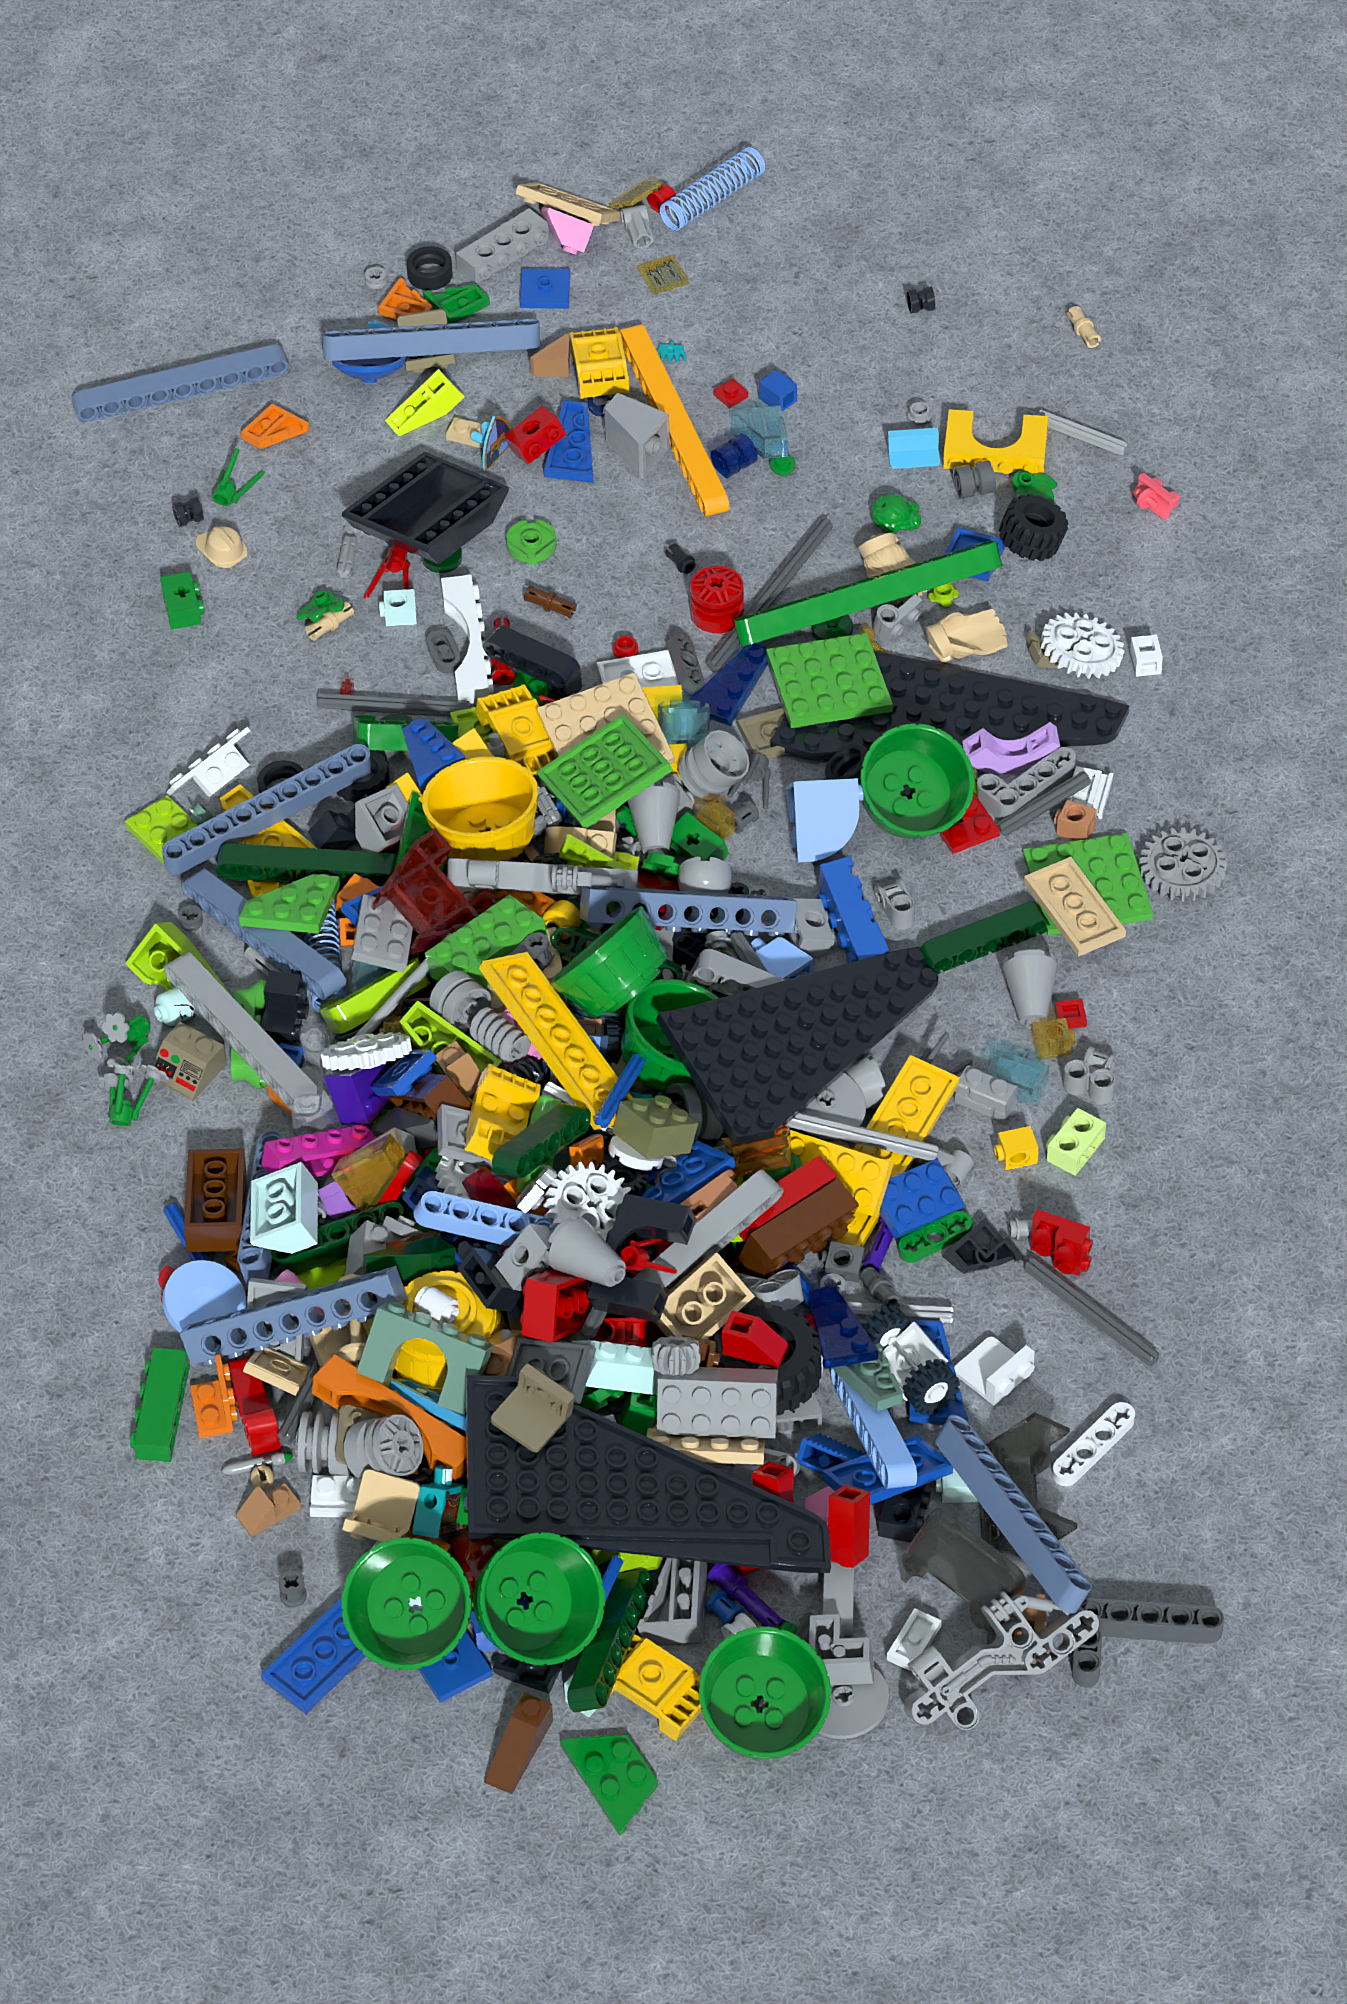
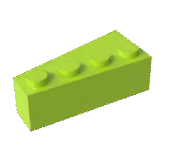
M418 1000L400 1020L404 1033L410 1036V1041L417 1050H431L436 1055L454 1041H457L464 1052L469 1053L481 1073L489 1063L497 1068L506 1070L503 1062L498 1057ZM434 1061L431 1065L435 1072L445 1075Z

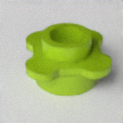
M948 583L935 587L933 593H930L928 598L931 602L940 603L942 607H950L952 600L959 596V592L954 589L952 584Z

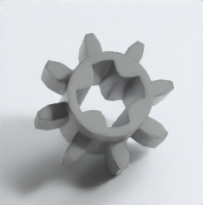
M638 837L622 838L623 844L616 845V852L629 853L632 856L639 857L638 868H641V861L644 860L645 855L642 853Z

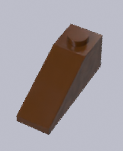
M527 1693L523 1694L510 1717L484 1780L486 1784L510 1794L514 1792L553 1723L552 1703Z

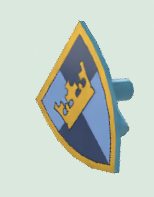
M493 416L490 423L484 422L481 424L482 433L474 431L471 435L472 441L484 445L483 472L485 473L510 447L504 435L511 430V426L501 416Z

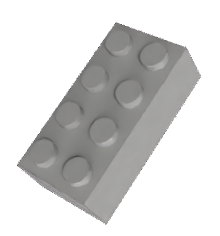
M699 1367L694 1373L684 1374L683 1376L662 1375L659 1372L657 1434L775 1439L777 1429L778 1370Z

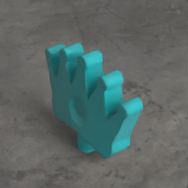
M670 341L669 345H659L657 353L659 356L661 355L660 359L662 362H664L666 357L669 364L672 363L673 358H675L676 363H679L680 356L684 361L687 360L683 345H674V341Z

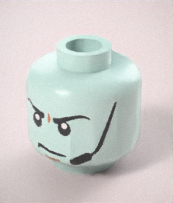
M175 987L157 996L154 1014L160 1022L173 1027L179 1022L183 1023L191 1019L195 1008L183 993Z

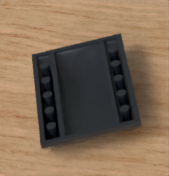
M424 451L342 512V517L353 528L363 531L367 535H372L384 540L388 544L405 549L409 553L426 558L430 562L440 564L494 522L509 492V487Z

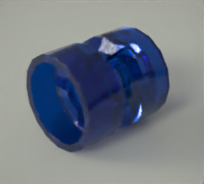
M739 434L730 439L728 443L714 448L711 451V460L715 469L724 478H729L740 472L741 468L744 469L756 463L758 453L751 439L745 434Z

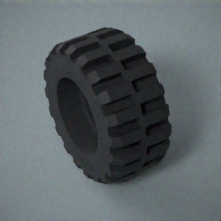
M757 1305L756 1309L750 1310L748 1307L740 1310V1313L760 1317L788 1343V1349L784 1356L788 1361L780 1365L779 1369L756 1368L747 1365L742 1359L723 1355L722 1330L725 1326L724 1324L711 1339V1341H716L715 1352L721 1353L718 1368L778 1370L777 1416L783 1415L785 1410L793 1411L799 1408L800 1402L806 1403L812 1397V1393L816 1392L822 1375L821 1343L818 1339L817 1331L813 1326H810V1322L803 1316L797 1317V1313L793 1310H782L781 1306L773 1305L772 1308H765V1305Z

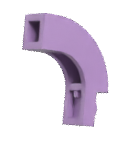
M1051 722L1030 735L1017 740L998 739L982 728L962 741L963 749L966 752L965 754L968 755L972 766L983 772L996 775L1024 773L1041 761L1044 756L1060 747L1057 727Z

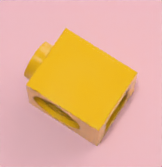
M1031 1126L998 1133V1144L994 1145V1153L997 1161H1002L1005 1170L1038 1163L1039 1147Z

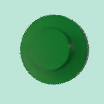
M787 454L776 455L770 461L771 470L779 476L789 475L795 469V460Z

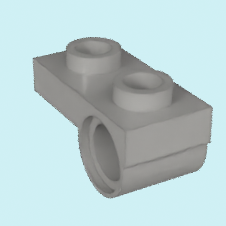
M914 594L898 609L889 604L880 606L873 624L874 633L884 642H887L892 637H899L904 631L905 625L909 622L911 624L915 623L920 617V608L923 600Z

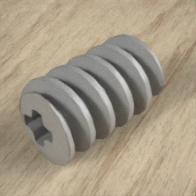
M483 1008L475 1015L471 1022V1037L478 1041L480 1045L486 1047L489 1052L500 1058L502 1062L508 1065L517 1063L529 1052L531 1041L528 1036L524 1035L521 1030L516 1029L514 1025L509 1024L508 1020L495 1013L492 1008Z

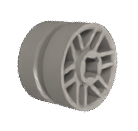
M454 971L445 975L436 984L430 996V1007L434 1013L458 1030L467 1032L470 1031L471 1022L475 1015L483 1008L491 1007V995L466 972Z

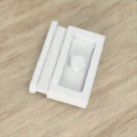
M1076 766L1073 776L1084 771L1089 775L1091 784L1066 799V801L1069 800L1097 809L1098 819H1102L1114 773L1106 775L1102 774V771Z
M313 1475L310 1517H348L353 1514L362 1480L355 1476Z

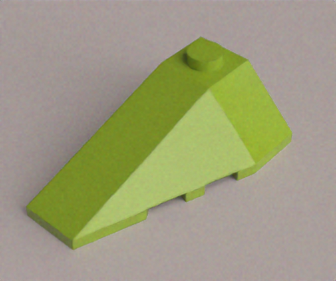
M172 922L155 923L125 963L144 983L149 985L155 983L165 988L164 992L175 988V986L168 979L164 966L190 952L231 995L192 942Z

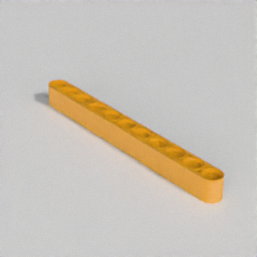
M639 324L619 329L622 345L625 347L623 348L628 361L632 362L630 365L636 378H640L638 382L644 394L648 395L646 398L649 405L669 414V438L672 445L670 448L676 460L680 461L678 463L684 477L688 478L686 481L693 495H696L694 498L701 512L705 513L703 516L708 517L729 511L727 494L644 325Z

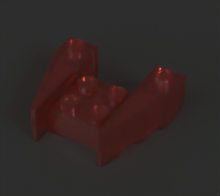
M436 828L413 843L393 874L381 888L371 906L375 910L390 900L419 935H417L409 950L411 954L433 948L449 933L453 934L499 902L488 888L467 901L438 868L445 863L452 847Z

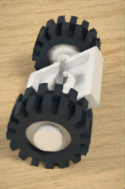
M889 1305L888 1309L886 1306H882L880 1312L877 1309L872 1311L874 1315L872 1317L868 1315L865 1318L867 1323H861L860 1325L862 1330L858 1331L859 1341L864 1347L877 1343L881 1344L882 1354L888 1359L890 1372L897 1379L903 1393V1399L908 1400L917 1412H920L922 1415H925V1413L933 1415L934 1410L936 1413H939L942 1406L947 1408L949 1406L948 1401H954L956 1398L954 1393H959L960 1390L957 1387L960 1386V1381L946 1364L948 1362L947 1358L921 1327L915 1322L911 1323L900 1308Z

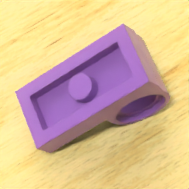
M358 1177L338 1179L319 1189L318 1192L328 1215L335 1220H339L360 1209L363 1206L362 1198L367 1196L366 1191L373 1187L359 1182Z

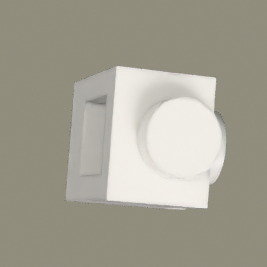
M1157 635L1131 637L1130 653L1135 676L1161 674L1163 656Z

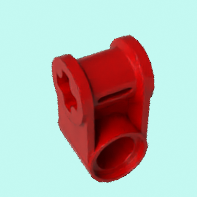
M632 1317L604 1318L593 1339L600 1342L648 1347V1342H646V1324L649 1321ZM608 1325L612 1328L610 1338H607L605 1334Z

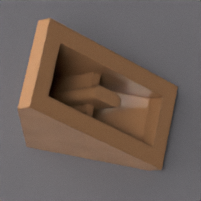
M567 333L530 357L531 374L533 376L569 377L571 351L570 336Z

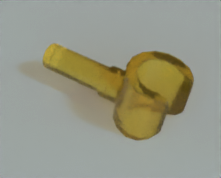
M864 627L860 634H868L872 648L878 652L889 654V652L873 640L875 632L871 628Z

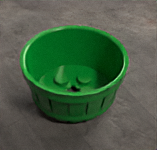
M905 724L898 728H892L873 742L864 757L860 772L863 806L871 820L882 830L893 836L915 839L941 833L963 817L972 801L975 780L970 759L965 754L966 752L962 746L952 739V736L940 729H935L936 727L925 724ZM904 785H908L909 789L914 788L915 793L912 794V799L908 800L906 796H901L900 792L904 790Z
M640 906L616 922L581 951L551 980L550 985L558 993H562L580 1007L587 1015L596 1018L606 1011L610 1014L615 1012L642 991L661 972L658 967L667 959L668 954L655 932L649 916L645 913L643 907Z
M661 979L651 981L642 991L630 999L626 1010V1024L621 1040V1049L626 1065L633 1054L637 1053L640 1057L645 1058L646 1063L637 1077L640 1082L660 1093H664L671 1084L689 1083L692 1085L695 1083L658 1025L656 1018L659 1012L681 1009L715 1000L719 997L696 984L675 979Z
M553 1533L527 1534L501 1547L482 1568L473 1592L475 1617L486 1638L511 1658L533 1665L558 1664L564 1662L565 1659L569 1660L579 1654L596 1635V1630L600 1627L605 1610L603 1609L605 1606L603 1580L597 1566L594 1565L593 1559L574 1541ZM521 1592H525L526 1596H532L533 1602L528 1604V1609L524 1610L523 1605H517V1599L521 1598Z
M396 1538L374 1546L354 1564L355 1567L350 1570L344 1584L345 1589L342 1592V1617L352 1642L370 1660L377 1664L381 1663L382 1666L391 1669H419L438 1662L447 1656L461 1641L471 1617V1590L461 1566L443 1548L423 1539ZM418 1596L423 1599L421 1601V1605L424 1607L421 1612L416 1610L414 1613H411L409 1611L411 1606L407 1603L410 1598L415 1600Z
M753 1627L741 1630L735 1635L732 1634L718 1645V1648L711 1652L700 1676L699 1701L706 1724L723 1745L731 1751L748 1758L775 1759L798 1751L808 1744L821 1730L825 1723L824 1719L827 1718L830 1710L831 1683L829 1676H827L828 1672L824 1662L819 1655L817 1656V1652L810 1644L803 1639H799V1636L783 1629ZM757 1696H762L763 1701L768 1702L769 1705L768 1708H763L762 1713H757L756 1707H751V1701H756Z

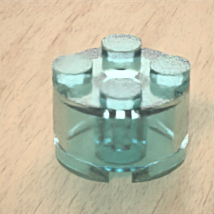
M672 700L670 701V706L664 707V702L658 703V724L667 743L677 744L678 740H688V744L696 745L710 733V704L706 703L705 707H701L700 701Z

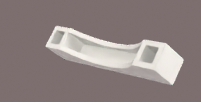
M472 575L441 578L445 613L462 627L470 643L467 655L455 671L458 701L470 702L471 706L477 705V698L494 694L492 678L487 679V675H491L489 659L484 660V656L488 655L483 649L485 641H481V637H485L484 622L478 621V619L482 618L481 603H476L475 601L479 600L478 584L473 585Z

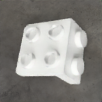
M988 1337L955 1365L956 1376L992 1405H996L1018 1384L1031 1375L1035 1367V1351L1025 1345L1015 1354L995 1337Z

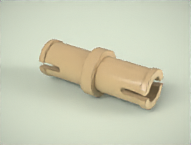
M1079 306L1071 307L1068 310L1069 312H1067V317L1073 323L1077 335L1082 336L1089 348L1098 346L1099 342H1101V337L1094 330V324L1091 319L1086 318Z
M346 601L344 602L345 605L343 611L351 606ZM353 608L345 613L343 611H326L318 622H313L306 626V634L316 630V632L308 636L311 640L316 641L329 630H336L340 623L354 615Z

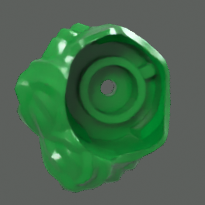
M886 493L873 502L872 521L886 533L896 534L900 530L913 531L921 525L920 506L915 501H907L898 494Z

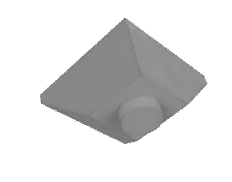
M397 784L355 803V834L364 852L385 853L400 844L408 803Z

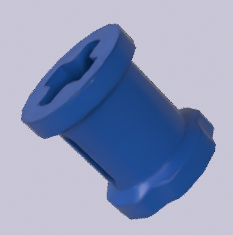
M724 1590L715 1592L705 1605V1610L708 1613H714L722 1621V1626L727 1623L732 1624L737 1615L745 1613L741 1606H736L727 1598V1593Z

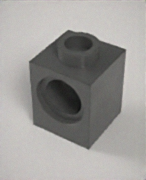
M831 1241L829 1250H824L821 1266L825 1267L826 1275L831 1273L838 1274L844 1280L860 1283V1274L863 1271V1262L866 1259L865 1247ZM839 1258L850 1260L845 1266H839L835 1263Z

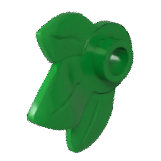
M1018 471L1014 474L1012 487L1016 492L1015 498L1022 494L1025 496L1033 494L1034 496H1043V498L1050 499L1054 503L1052 490L1058 484L1052 477L1042 473L1032 475L1027 471Z
M318 591L313 595L310 603L298 612L297 620L308 617L316 623L326 611H343L344 600L341 597H335L331 591Z

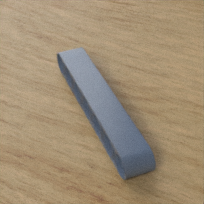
M268 1131L258 1138L251 1181L268 1175L261 1165L265 1142L282 1138L280 1132ZM251 1181L237 1256L238 1264L247 1284L251 1278L267 1280L272 1263L271 1249L253 1246L250 1243Z

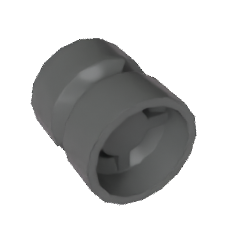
M989 460L974 463L973 467L962 465L953 468L954 487L959 499L973 497L976 492L980 495L995 492V474Z

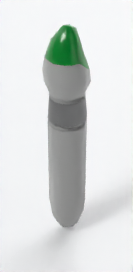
M277 1452L272 1456H263L229 1464L221 1472L225 1475H236L253 1471L255 1467L262 1465L268 1467L273 1465L280 1466L290 1461L293 1455Z

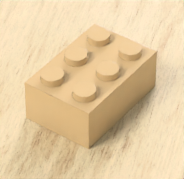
M717 1252L705 1257L666 1293L668 1299L659 1323H654L666 1337L669 1335H680L681 1337L686 1335L708 1340L727 1322L732 1310L738 1312L755 1296Z

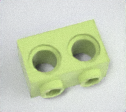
M1077 1108L1071 1117L1067 1116L1063 1120L1060 1131L1056 1135H1051L1046 1144V1149L1048 1150L1047 1161L1076 1176L1105 1139L1106 1122Z

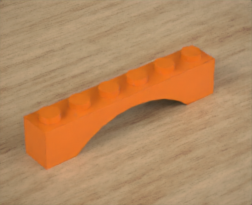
M334 1354L313 1376L312 1394L335 1409H340L343 1405H351L377 1413L380 1416L395 1414L410 1418L419 1428L423 1439V1453L432 1471L435 1472L436 1466L452 1467V1483H456L467 1471V1436L459 1434L444 1421L437 1420L429 1415L421 1406L414 1405L404 1399L397 1391L390 1390L378 1381L356 1373L357 1368L350 1361L343 1360Z

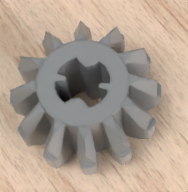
M669 1335L667 1338H659L653 1342L651 1349L653 1369L662 1375L670 1374L671 1376H683L684 1374L694 1373V1371L699 1369V1363L701 1362L698 1341L692 1340L690 1337H681L680 1335Z

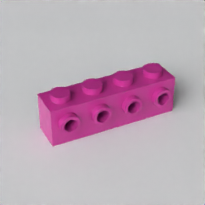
M364 1124L291 1138H280L265 1142L261 1165L268 1174L302 1162L313 1177L357 1170L354 1152L375 1140L376 1137Z

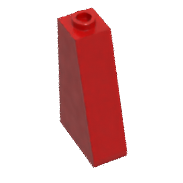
M820 1155L777 1182L784 1189L782 1196L744 1229L739 1236L746 1243L752 1232L836 1180L838 1175Z

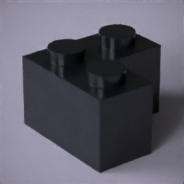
M270 970L263 991L266 1009L260 1027L278 1046L280 1042L295 1046L296 1040L301 1041L302 1019L307 1020L309 1014V1003H305L307 986H303L301 974Z

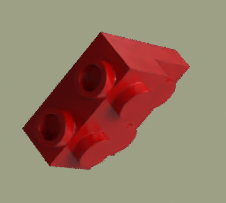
M1036 1209L1032 1219L1031 1250L1043 1257H1054L1053 1267L1064 1274L1080 1276L1082 1271L1087 1272L1092 1260V1256H1089L1093 1245V1240L1090 1239V1226Z

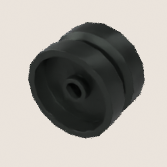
M689 1083L669 1085L663 1096L670 1098L674 1105L688 1112L689 1116L698 1122L693 1143L697 1140L704 1144H714L718 1141L723 1132V1127L695 1083L692 1085Z

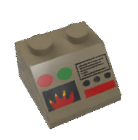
M179 1022L163 1039L153 1066L165 1072L170 1079L168 1083L163 1081L159 1083L194 1101L227 1065L223 1044Z

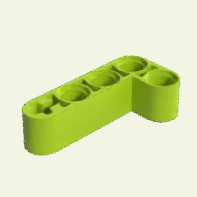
M419 959L409 960L404 973L391 970L350 995L333 999L322 1005L319 1011L330 1032L342 1034L369 1020L421 964ZM427 975L419 981L405 998L430 984Z

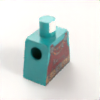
M436 1466L434 1482L421 1485L416 1505L413 1534L442 1538L466 1531L467 1526L456 1523L462 1488L466 1487L463 1484L452 1483V1467Z

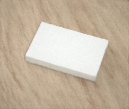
M669 650L597 662V669L602 684L635 673L641 687L679 685Z

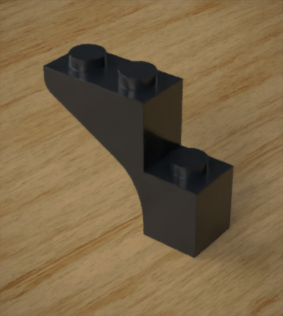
M365 794L362 799H364V798H366V797H368V796H370V795ZM355 807L347 815L344 813L338 814L330 810L323 814L308 831L317 849L343 850L357 840L355 834Z

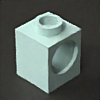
M415 590L384 591V601L379 602L380 617H385L386 626L417 624Z

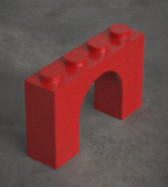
M768 1461L753 1472L752 1485L794 1504L793 1468ZM844 1484L829 1495L828 1529L831 1561L839 1563L842 1567L854 1568L869 1556L870 1492Z

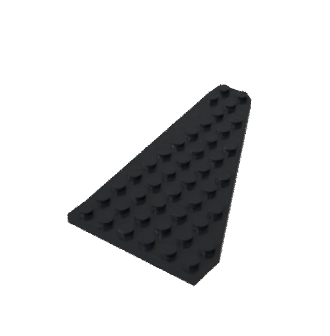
M874 651L893 703L892 712L790 728L785 714L771 739L770 747L785 748L784 753L808 760L830 759L837 751L852 744H861L869 751L873 742L892 728H898L905 724H925L946 732L963 748L962 741L982 728L998 739L1017 740L1030 735L1049 722L1057 727L1060 747L1102 745L1113 741L1118 736L1129 713L1130 706L1089 694L1085 695Z
M918 946L895 950L693 1006L659 1012L656 1021L733 1145L772 1138L934 993L938 985V975L934 968L932 970L924 959V954Z
M467 1375L468 1538L514 1540L527 1534H540L543 1532L557 1534L560 1537L564 1536L584 1549L799 1573H830L829 1529L823 1519L817 1514L576 1404L573 1405L571 1416L539 1452H532L491 1423L492 1414L518 1386L519 1378L515 1376Z

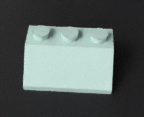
M302 1162L251 1181L250 1243L253 1246L292 1254L317 1244L318 1183Z
M592 1340L572 1341V1343L590 1344L596 1348L586 1387L657 1395L659 1372L653 1369L651 1359L652 1348Z

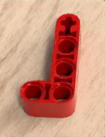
M250 1355L227 1361L225 1364L228 1363L233 1394L238 1404L237 1408L242 1424L245 1427L244 1431L249 1448L252 1451L251 1455L256 1456L279 1450L281 1445L277 1436L278 1426L273 1408L269 1406L262 1380L243 1372L247 1361L252 1356Z

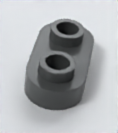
M435 630L428 634L426 638L427 649L437 670L447 674L455 672L461 665V656L451 634L445 630Z

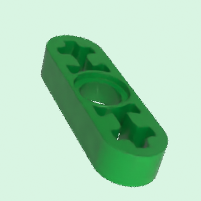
M955 1211L902 1237L898 1245L899 1257L905 1262L914 1263L958 1242L972 1230L971 1216L964 1211ZM958 1222L959 1224H964V1227L961 1228L959 1225L954 1226V1223ZM939 1233L943 1236V1239L933 1242L928 1239V1235ZM906 1246H910L911 1248L916 1247V1251L913 1252L911 1249L906 1250Z

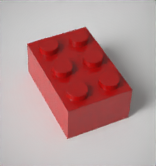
M553 1268L526 1278V1283L523 1287V1295L525 1297L524 1310L520 1319L522 1336L555 1342L579 1332L592 1308V1304L587 1299V1287L590 1281L557 1271Z

